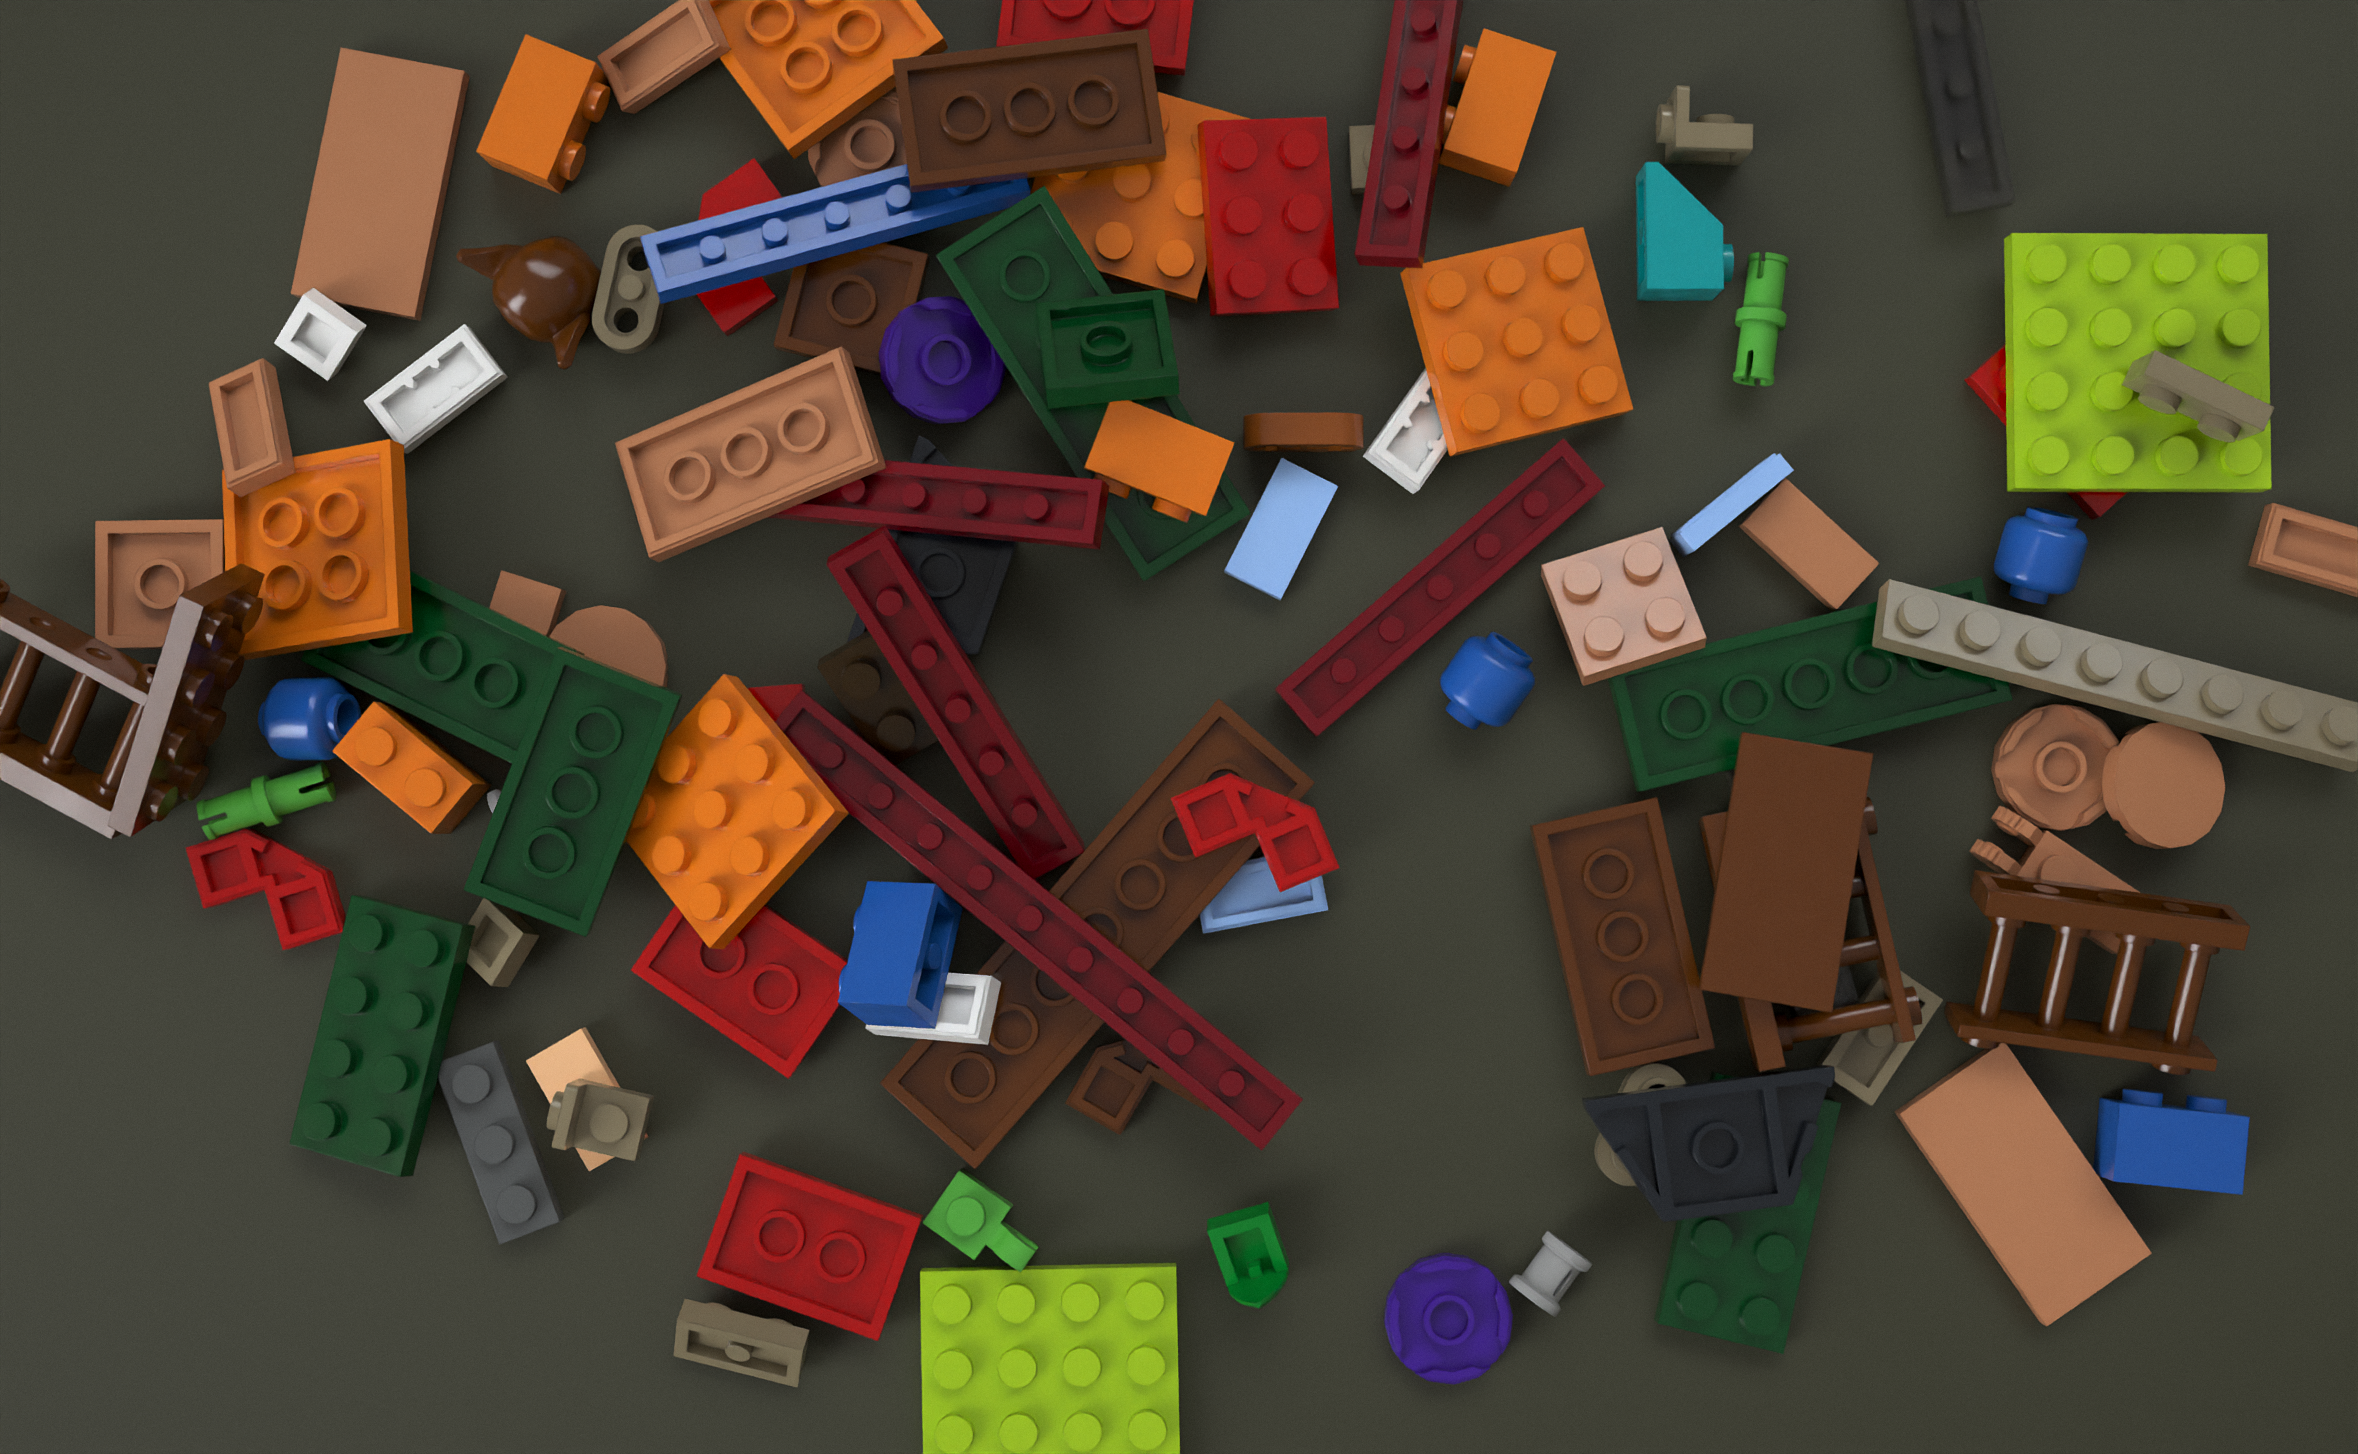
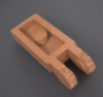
M2001 806L1998 807L1991 819L2001 830L2011 836H2015L2028 845L2019 862L2017 863L1993 843L1984 842L1979 839L1976 840L1969 851L1975 858L2000 874L2139 892L2049 831L2040 830L2028 820ZM2091 930L2090 936L2087 937L2111 954L2118 953L2120 939L2115 936V933Z

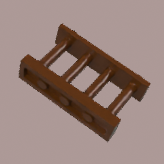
M0 579V629L21 640L0 690V780L102 835L113 839L122 833L107 827L157 665L143 664L10 593V586ZM47 654L77 670L48 742L47 744H42L21 733L17 720L43 657ZM103 684L134 702L103 774H97L77 763L76 757L72 752L99 688Z
M1869 796L1866 797L1850 899L1861 897L1869 935L1843 941L1839 968L1875 960L1882 982L1884 999L1835 1008L1832 1010V1013L1820 1011L1787 1018L1784 1012L1774 1014L1771 1002L1738 997L1754 1070L1761 1072L1786 1067L1783 1052L1792 1051L1793 1043L1890 1024L1892 1028L1894 1042L1905 1043L1916 1040L1913 1026L1922 1024L1921 1008L1915 988L1913 986L1904 988L1869 840L1870 835L1878 833L1876 815ZM1728 811L1703 816L1698 820L1714 891Z
M1978 870L1974 871L1970 896L1983 915L1992 922L1974 1005L1946 1002L1944 1015L1957 1037H1960L1961 1040L1970 1045L1986 1049L1998 1048L2000 1043L2146 1062L2151 1063L2158 1070L2175 1075L2190 1074L2191 1069L2215 1072L2218 1062L2217 1058L2199 1036L2192 1034L2211 956L2219 954L2220 948L2245 951L2251 926L2231 905ZM2027 921L2051 924V928L2056 931L2038 1014L2001 1009L2018 928H2024ZM2091 930L2115 933V936L2120 939L2101 1023L2064 1018L2082 938L2090 936ZM2156 939L2179 942L2180 946L2185 948L2165 1031L2129 1027L2147 946L2154 945Z

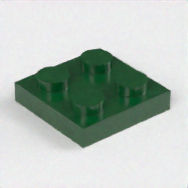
M1164 289L1035 303L1048 409L1180 395L1179 374Z

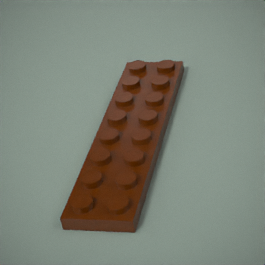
M1218 699L1049 891L1150 972L1260 847L1256 834H1252L1195 858L1171 798L1229 773L1297 801H1300L1315 782L1222 700ZM1006 941L975 974L992 976L1001 982L988 1045L918 1039L879 1083L974 1169L979 1167L1105 1023Z

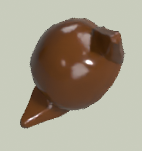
M559 236L537 239L524 246L503 244L492 247L460 249L456 255L458 262L493 280V302L505 320L531 340L552 343L558 367L563 370L570 368L580 339L591 320V312L594 307L601 270L588 254L575 242L566 237Z

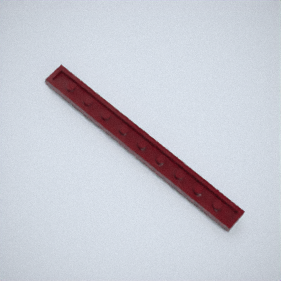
M800 690L775 721L852 816L1261 1151L1303 1101L1299 1094L805 691Z

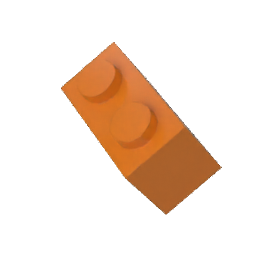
M1485 28L1482 31L1477 48L1465 44L1453 78V82L1462 84L1464 87L1457 108L1447 105L1442 137L1444 147L1439 164L1510 187L1518 171L1557 52Z
M525 34L476 152L492 167L561 194L567 179L573 181L583 166L586 146L582 143L591 121L599 122L608 106L610 87L607 86L608 79L596 62Z
M1129 400L1109 402L1083 469L1095 473L1094 479L1106 482L1110 486L1109 493L1128 499L1131 488L1156 497L1151 508L1152 510L1188 523L1191 512L1206 516L1235 442Z
M373 701L332 750L334 754L431 834H451L491 786L490 783L401 709L387 703Z

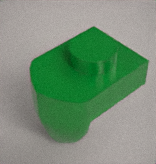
M1269 1202L1207 1219V1233L1230 1296L1240 1304L1253 1308H1263L1282 1291L1289 1275V1259Z

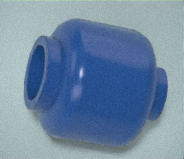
M2027 506L2025 515H2015L2007 519L1994 561V572L2000 579L2011 583L2008 593L2010 596L2028 602L2047 604L2049 594H2066L2075 588L2088 546V539L2085 533L2076 528L2078 518L2054 510Z
M1490 632L1487 638L1482 636L1469 637L1464 641L1439 679L1443 693L1450 699V702L1445 707L1446 711L1460 723L1474 730H1477L1482 722L1494 727L1506 725L1534 688L1535 677L1529 668L1533 662L1532 658L1515 643L1496 632Z
M292 677L278 681L269 691L265 702L262 703L259 709L258 725L261 733L266 737L268 745L280 757L288 760H330L338 757L332 750L361 717V709L354 695L350 694L343 683L330 677Z

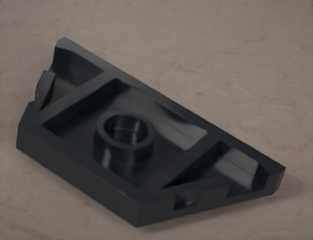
M918 436L910 463L953 466L928 439ZM888 529L966 655H980L1019 542ZM856 614L847 642L868 631L858 614Z
M1831 1065L1813 1066L1582 1098L1584 1110L1659 1219L1663 1222L1793 1205L1803 1176L1801 1167L1805 1155L1812 1149L1819 1127L1816 1125V1121L1827 1088H1832L1835 1070L1834 1066Z

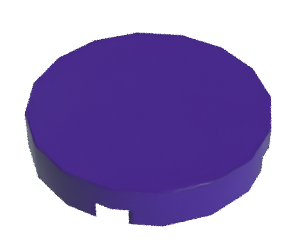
M953 296L921 299L901 310L885 329L879 350L881 379L891 399L911 417L932 424L963 422L977 415L976 413L982 411L999 393L1007 368L965 301Z
M1439 1253L1418 1259L1398 1275L1386 1297L1384 1324L1392 1350L1407 1368L1430 1382L1458 1384L1479 1378L1491 1368L1490 1366L1497 1361L1500 1354H1503L1511 1337L1513 1314L1506 1290L1488 1267L1466 1255Z

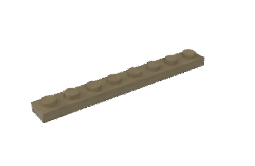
M1891 579L1879 588L1872 647L2350 772L2358 770V702Z

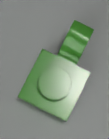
M963 1168L958 1171L923 1221L924 1225L973 1260L979 1256L987 1245L998 1257L1019 1272L1026 1267L1039 1248L1031 1239L1003 1221L1013 1207V1204Z

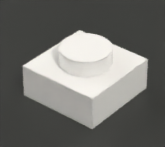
M312 288L303 294L274 344L328 381L338 374L367 325L318 290Z

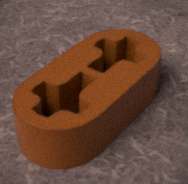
M1337 412L1255 413L1243 417V449L1248 451L1348 452L1364 448V416L1360 414Z

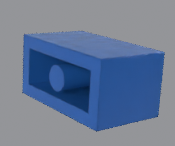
M867 881L862 904L857 908L854 915V937L848 962L843 967L839 977L840 995L838 1003L867 1025L935 1029L963 908L933 883Z
M2123 1088L2122 1100L2099 1098L2093 1169L2098 1176L2115 1182L2243 1195L2250 1117L2226 1111V1099L2187 1095L2186 1106L2162 1104L2163 1093Z

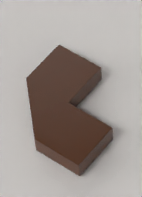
M1126 1039L1097 1046L1065 1104L1119 1135L1123 1132L1152 1080L1208 1112L1210 1109Z

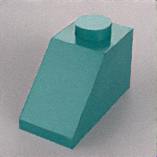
M1645 162L1636 175L1637 301H1712L1724 289V282L1732 281L1734 271L1732 244H1723V224L1659 162Z

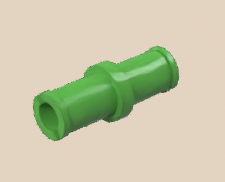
M1760 252L1749 254L1747 257L1748 270L1744 303L1742 308L1736 310L1735 325L1740 328L1733 381L1739 384L1756 386V379H1761V386L1774 384L1778 334L1786 329L1787 314L1781 311L1786 268L1789 265V259L1777 253L1766 252L1765 261H1761L1762 254Z
M319 762L315 766L271 780L267 775L253 778L249 787L208 800L197 801L196 807L199 821L221 813L227 814V816L210 820L209 824L202 826V829L209 840H214L221 835L262 822L270 827L282 823L284 815L324 802L336 801L334 782L311 789L306 788V786L325 781V778L330 777L331 774L325 763Z

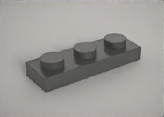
M493 1041L443 1060L438 1079L499 1245L565 1219L500 1041Z

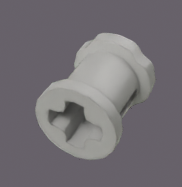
M1547 1231L1542 1237L1544 1245L1522 1275L1514 1274L1509 1283L1540 1308L1556 1317L1561 1311L1558 1302L1580 1272H1587L1592 1263L1553 1233Z

